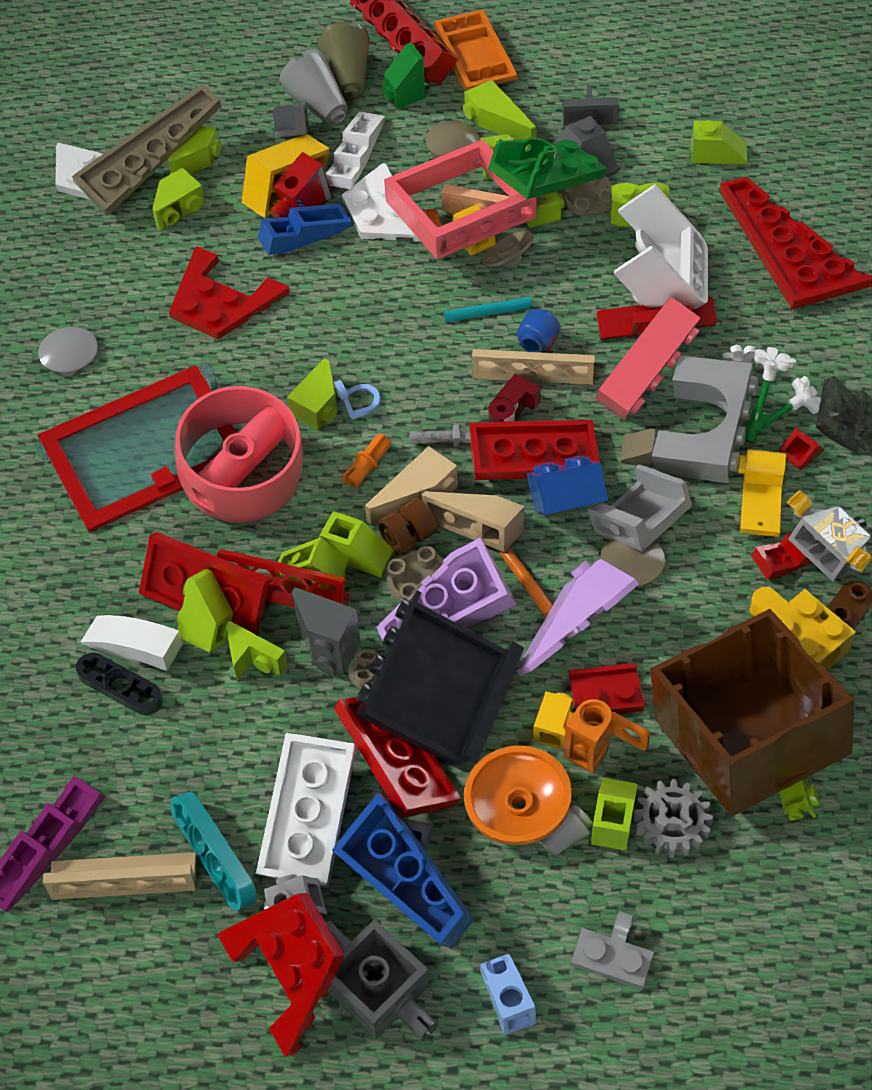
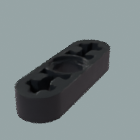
M93 652L87 653L80 657L76 663V671L82 683L136 713L147 716L156 713L161 708L163 698L156 684L103 655ZM97 665L99 671L104 674L103 680L101 674L95 671L87 673L86 668L88 666L93 668ZM124 678L129 681L127 687L123 690L115 691L110 688L112 682L116 679ZM135 688L144 697H148L151 694L153 700L151 702L146 700L142 704L139 695L134 693Z

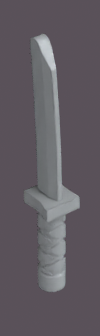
M453 425L452 431L409 432L410 444L453 442V447H459L460 443H470L469 431H459V425Z

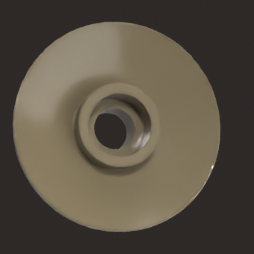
M519 231L502 238L485 251L481 262L486 267L503 264L510 267L517 264L522 259L521 255L532 244L534 240L533 234L530 231Z

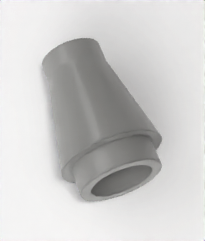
M573 804L561 826L554 833L540 841V843L556 858L562 851L588 836L593 822L584 811Z

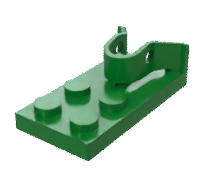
M527 138L525 140H498L495 144L488 169L526 199L604 178L607 167L598 162L595 156L579 148L578 144L572 140L566 139L550 144L539 138Z

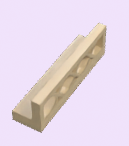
M473 349L472 378L510 380L514 374H517L532 382L593 385L595 356Z
M196 852L52 861L51 873L43 874V885L51 900L196 891L197 855Z

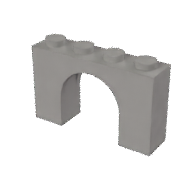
M679 356L672 379L675 398L709 402L722 408L727 415L718 427L702 434H685L659 430L652 453L653 467L655 470L670 476L729 483L732 471L737 472L740 454L737 453L738 445L743 446L745 442L746 427H743L744 420H750L752 402L749 400L751 395H756L758 377L753 376L752 363Z

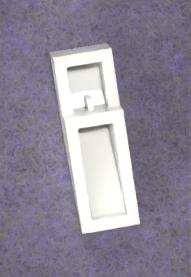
M112 615L96 616L81 640L83 645L140 666L141 662L165 671H168L183 645L179 630L142 619Z

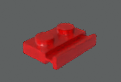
M636 663L569 670L568 676L574 700V711L582 702L589 699H598L605 702L611 709V712L617 714L644 711V701Z

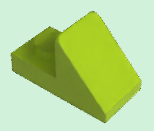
M231 621L228 622L226 629L237 681L252 662L264 673L272 671L279 676L283 674L288 667L285 650Z

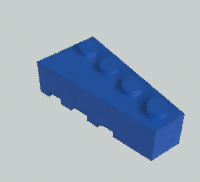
M377 793L332 851L439 944L452 949L474 921V918L406 822L399 816L391 801Z

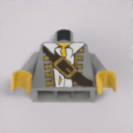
M801 490L787 501L799 520L798 525L788 540L832 582L849 566L850 571L854 574H861L866 570L867 565L872 560V556L865 547L870 540V534L867 532V523L862 517L855 516L851 518L842 508L837 506L826 510L810 508L813 503Z

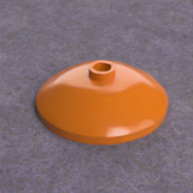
M509 746L489 753L473 767L464 788V803L472 824L487 838L506 845H526L548 837L564 822L572 801L569 776L561 763L549 753L530 746ZM518 802L526 805L522 809H515L513 807Z

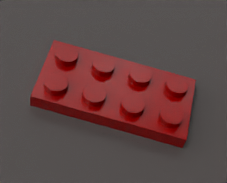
M593 420L470 423L469 425L474 480L527 479L526 473L535 472L534 466L553 462V464L562 466L566 465L565 459L576 456L590 457L591 461L600 462Z
M159 532L149 535L139 594L180 611L185 597L183 588L188 578L205 569L211 570L233 611L231 622L258 636L270 578Z
M357 697L338 700L333 709L401 818L453 808L458 804L461 797L435 756L356 716L355 714L360 706V703L356 701Z

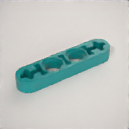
M191 791L173 797L170 806L175 822L194 852H196V855L227 904L234 911L253 905L256 902V890L251 878L199 798Z

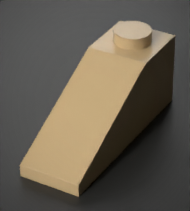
M428 446L365 505L367 523L372 526L393 511L399 513V507L413 498L417 497L422 500V494L425 491L453 493L458 485L457 465Z
M428 491L422 494V501L434 515L437 526L472 540L481 538L485 545L505 552L524 531L525 506L496 495Z

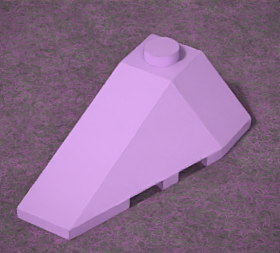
M481 538L450 553L443 560L444 564L431 577L428 575L421 582L422 586L418 589V591L422 592L418 603L465 628L490 619L516 605L503 575ZM399 605L377 626L382 641L391 625L396 627L399 618L395 617Z
M602 559L591 564L584 561L571 572L574 577L564 585L515 670L516 673L521 676L533 671L566 644L565 637L569 639L590 625L587 618H594L604 610L607 612L639 585L635 578Z

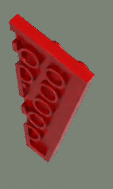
M745 176L720 183V194L791 310L872 287V277L867 273L862 275L854 268L855 263L847 257L842 259L832 250L833 246L804 222H796L789 216V210L784 206L779 208L769 200L770 195Z

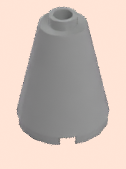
M311 49L302 52L304 57L299 60L291 59L283 68L279 77L283 90L298 102H306L307 109L326 124L341 123L346 118L348 107L325 55L320 50Z

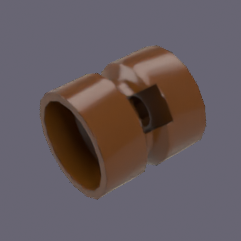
M417 497L399 507V513L393 511L377 521L378 531L382 539L394 549V553L398 556L415 547L416 540L422 542L438 531L434 515L428 506Z

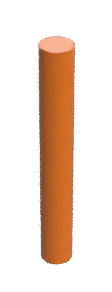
M510 546L505 552L497 550L544 616L547 617L553 604Z

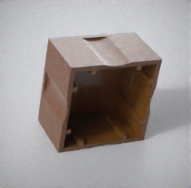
M771 609L728 629L721 636L708 643L692 647L650 668L655 720L731 817L852 754L854 699L822 665L818 664L806 653L799 639Z

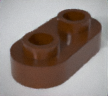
M849 581L842 586L827 608L835 615L845 617V619L841 620L854 630L872 606V588L862 581ZM857 592L862 596H855L853 593Z

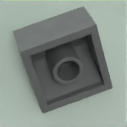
M295 587L292 591L298 628L313 664L324 673L332 674L336 672L344 675L361 644L357 610Z

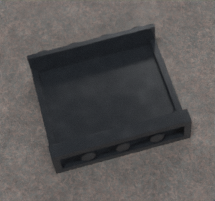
M417 590L410 600L405 598L402 600L395 613V617L399 618L396 627L391 625L382 641V644L387 647L383 655L378 653L370 667L369 672L374 675L370 684L365 682L357 695L356 701L360 703V706L355 715L455 768L467 772L480 758L525 647L512 641L504 649L418 603L422 592Z

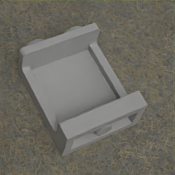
M639 464L634 468L637 479L636 484L611 506L601 502L591 504L587 509L595 533L643 552L692 507L688 486L684 480Z

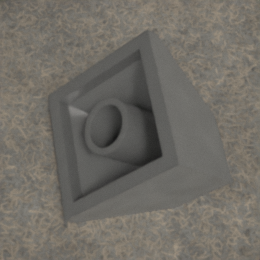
M591 116L567 125L553 142L556 143L566 139L572 140L578 144L579 148L595 156L598 162L607 167L606 177L618 172L606 133Z

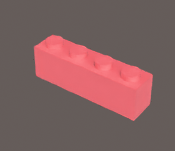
M670 297L599 388L595 399L623 419L630 412L636 415L646 401L642 396L648 389L654 391L664 378L660 374L666 365L669 368L674 366L682 354L678 351L683 343L689 345L700 331L695 328L700 317Z

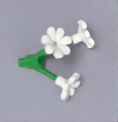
M734 345L730 348L732 353H723L721 355L725 361L752 363L753 369L758 366V363H761L765 369L762 376L764 383L756 409H753L752 405L750 420H747L744 426L747 428L745 441L754 444L758 434H762L764 427L767 428L773 421L790 410L795 411L801 406H805L812 414L820 412V407L824 406L822 398L816 396L818 394L816 389L810 386L809 379L803 376L801 379L796 378L792 382L796 396L788 400L787 405L769 416L763 412V407L771 381L775 380L777 371H787L788 368H793L796 360L790 358L785 353L777 355L778 350L774 347H767V352L761 349L755 350L754 346H746L742 350L740 345Z

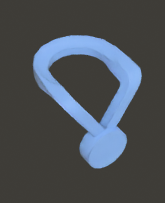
M341 380L334 382L336 392L341 401L343 400L351 419L367 415L375 411L380 405L379 391L374 386L359 384L346 390ZM359 391H368L374 395V401L371 405L356 411L352 410L348 400L349 395Z

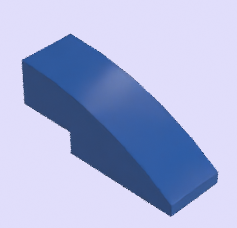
M341 204L290 208L288 217L262 219L258 238L268 255L286 253L334 236L350 227L352 221Z

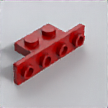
M708 296V302L698 309H692V305H685L686 308L700 317L695 328L716 325L717 317L713 297ZM644 305L598 310L596 318L600 339L607 340L641 335L661 308H647Z

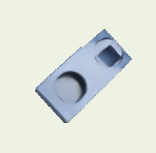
M506 954L481 963L479 965L481 975L490 994V999L504 1036L536 1024L535 1005L511 956Z

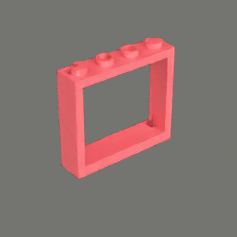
M483 140L384 179L386 202L437 260L536 218V197L526 199L488 169L493 150ZM482 167L510 198L437 227L410 196Z

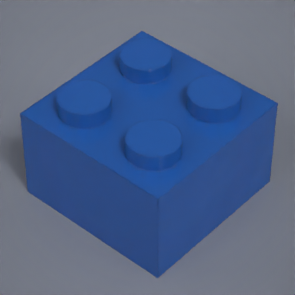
M576 456L565 459L566 465L562 466L553 464V462L534 466L535 472L526 473L534 510L544 515L608 501L601 463L591 461L590 457Z

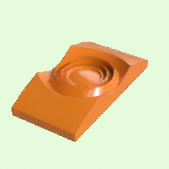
M483 9L434 21L438 38L458 58L453 69L459 84L465 91L490 80H493L496 85L517 80L518 75Z

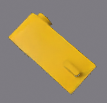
M747 449L746 455H740L738 474H744L740 533L779 537L781 493L786 453Z

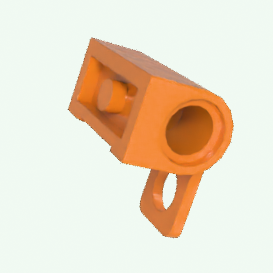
M589 699L578 706L565 725L563 757L594 774L607 754L609 741L613 735L642 751H646L649 746L650 732L623 716L611 712V709L605 702L598 699ZM626 729L635 732L640 739L631 736Z

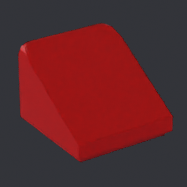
M796 428L777 452L786 453V460L799 470H802L818 457L824 449Z

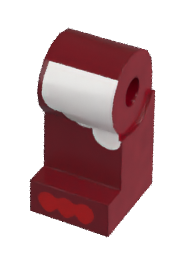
M514 374L488 406L489 422H515V419L526 407L534 410L540 403V387Z

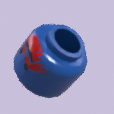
M531 310L521 322L517 331V338L522 348L527 352L545 353L552 348L559 335L560 323L553 313L548 310Z

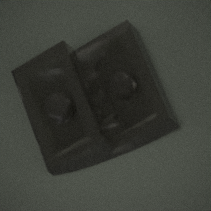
M835 376L825 379L816 428L846 449L858 454L872 456V398L864 390L853 394Z

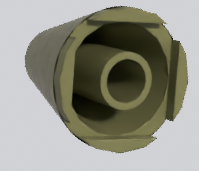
M346 21L333 23L322 30V36L317 39L318 49L325 55L343 98L354 100L364 92L370 44L368 30L361 24L355 27L350 26V22Z

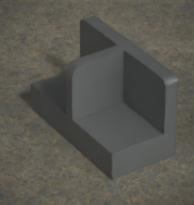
M587 86L585 99L563 100V126L570 125L589 116L598 125L617 124L618 97L593 98L592 87Z
M306 102L277 106L273 109L274 137L306 135L308 133L309 122Z

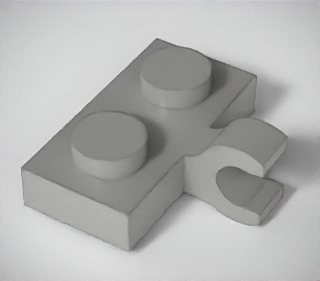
M619 911L611 937L582 928L571 960V966L643 991L654 952L626 943L632 926L633 915Z

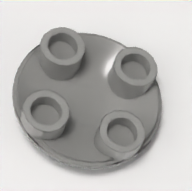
M65 327L53 331L43 339L38 351L41 363L47 369L58 372L63 376L74 375L78 370L89 365L99 353L94 335L79 327Z

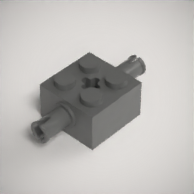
M375 919L352 941L332 921L326 922L345 954L327 992L376 1039L395 1020L400 1019L421 1041L426 1040L429 1037L427 1031L432 1034L437 1028L438 1022L427 1014L415 1000L430 986L428 968Z

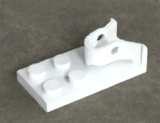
M291 733L285 734L256 870L258 876L278 879L293 874L298 877L304 875L318 878L321 887L329 888L336 854L332 849L339 839L354 760L360 759V751L354 743Z

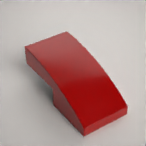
M787 533L779 543L755 547L750 555L767 580L784 576L812 563L788 540L792 533Z

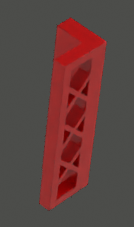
M220 549L217 552V557L235 562L238 566L253 572L259 568L268 570L271 575L258 573L270 578L266 601L294 607L292 591L296 587L348 606L350 594L344 593L346 578L224 549ZM290 576L299 577L303 583L288 580L287 578ZM322 583L336 586V590L334 591L317 586H319Z

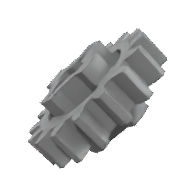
M672 779L670 787H665L662 781H658L656 791L647 787L644 792V798L638 797L636 808L638 810H634L633 821L637 822L635 832L636 835L645 834L643 840L645 847L652 843L656 845L655 854L659 855L664 848L668 850L670 858H674L676 850H681L684 856H689L690 846L699 850L702 846V839H708L711 830L709 827L713 821V815L707 814L710 810V802L700 803L703 792L699 790L692 794L689 792L690 783L688 782L683 788L677 787L676 779ZM651 810L653 811V815L656 817L655 822L653 824H651L649 818V812ZM693 812L697 821L695 827L693 826V820L690 818Z

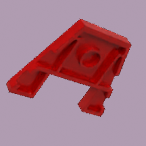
M196 246L169 314L171 319L219 340L247 322L250 316L258 311L263 312L271 306L272 302L280 297L283 299L288 296L290 290L289 286L267 277L251 296H248L214 281L206 276L219 262L218 255Z
M298 893L218 934L232 962L244 960L259 945L288 996L291 1005L269 1027L284 1057L293 1056L299 1052L302 1046L299 1040L304 1030L309 1029L315 1019L313 1013L320 997H325L345 956L308 893Z

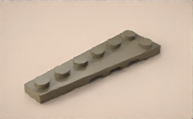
M201 84L72 176L74 183L106 216L110 215L221 107L220 100L204 84Z

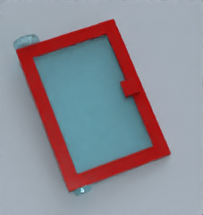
M207 362L192 366L37 434L39 442L34 443L40 458L42 460L49 458L89 533L183 490L177 474L174 453L176 431L181 417L189 406L203 395L218 389L216 378ZM232 424L218 427L206 433L193 445L187 455L186 462L196 474H199L223 449L225 439L229 435L237 433ZM237 453V454H235V456H242V455H244L243 453Z

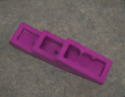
M73 776L54 805L47 802L27 833L20 830L0 859V908L3 911L8 912L49 868L51 862L55 861L73 841L105 798L103 794L80 778Z

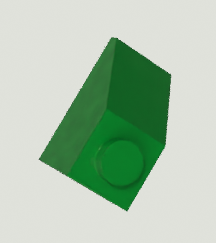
M412 42L405 45L384 73L385 86H382V92L386 101H391L396 109L425 99L424 59Z

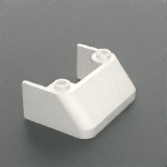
M654 184L618 209L621 216L636 231L637 241L635 246L640 254L615 269L614 275L628 288L640 306L662 308L668 299L672 297L683 306L692 305V309H698L708 302L707 244L696 228L659 187Z

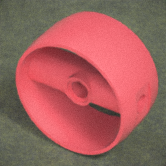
M245 386L217 389L203 395L192 403L181 417L177 427L174 453L178 478L189 500L206 515L230 523L253 522L268 517L280 510L295 493L303 467L302 437L293 413L276 396L264 390ZM245 423L246 425L238 433L231 434L225 439L223 449L199 474H196L186 462L187 455L202 436L221 426ZM282 439L287 443L293 455L283 470L261 484L236 488ZM237 453H243V454H244V455H242V456H235V454H237Z

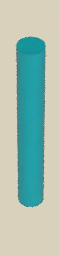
M530 297L446 310L443 313L445 322H452L532 308Z

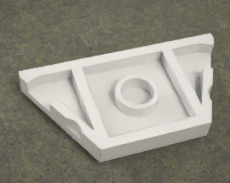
M57 143V191L90 199L74 183L72 176L101 156L102 153Z
M386 163L379 165L357 182L352 189H348L342 194V202L361 239L382 238L385 240H397V237L413 238L416 242L420 241L386 202L384 179L392 176Z

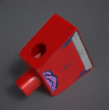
M302 152L275 183L274 189L279 201L270 209V212L274 218L288 217L290 208L324 205L333 198L323 164Z

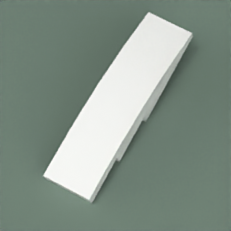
M359 112L343 131L342 143L334 152L333 165L325 173L329 186L352 189L367 164L383 127L385 116Z

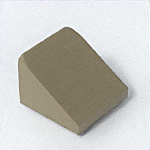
M647 429L624 435L620 463L652 466L655 429Z

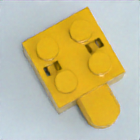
M761 587L753 593L749 612L756 616L771 609L799 639L806 653L826 670L830 669L850 652L856 631L806 589L789 602L771 587Z

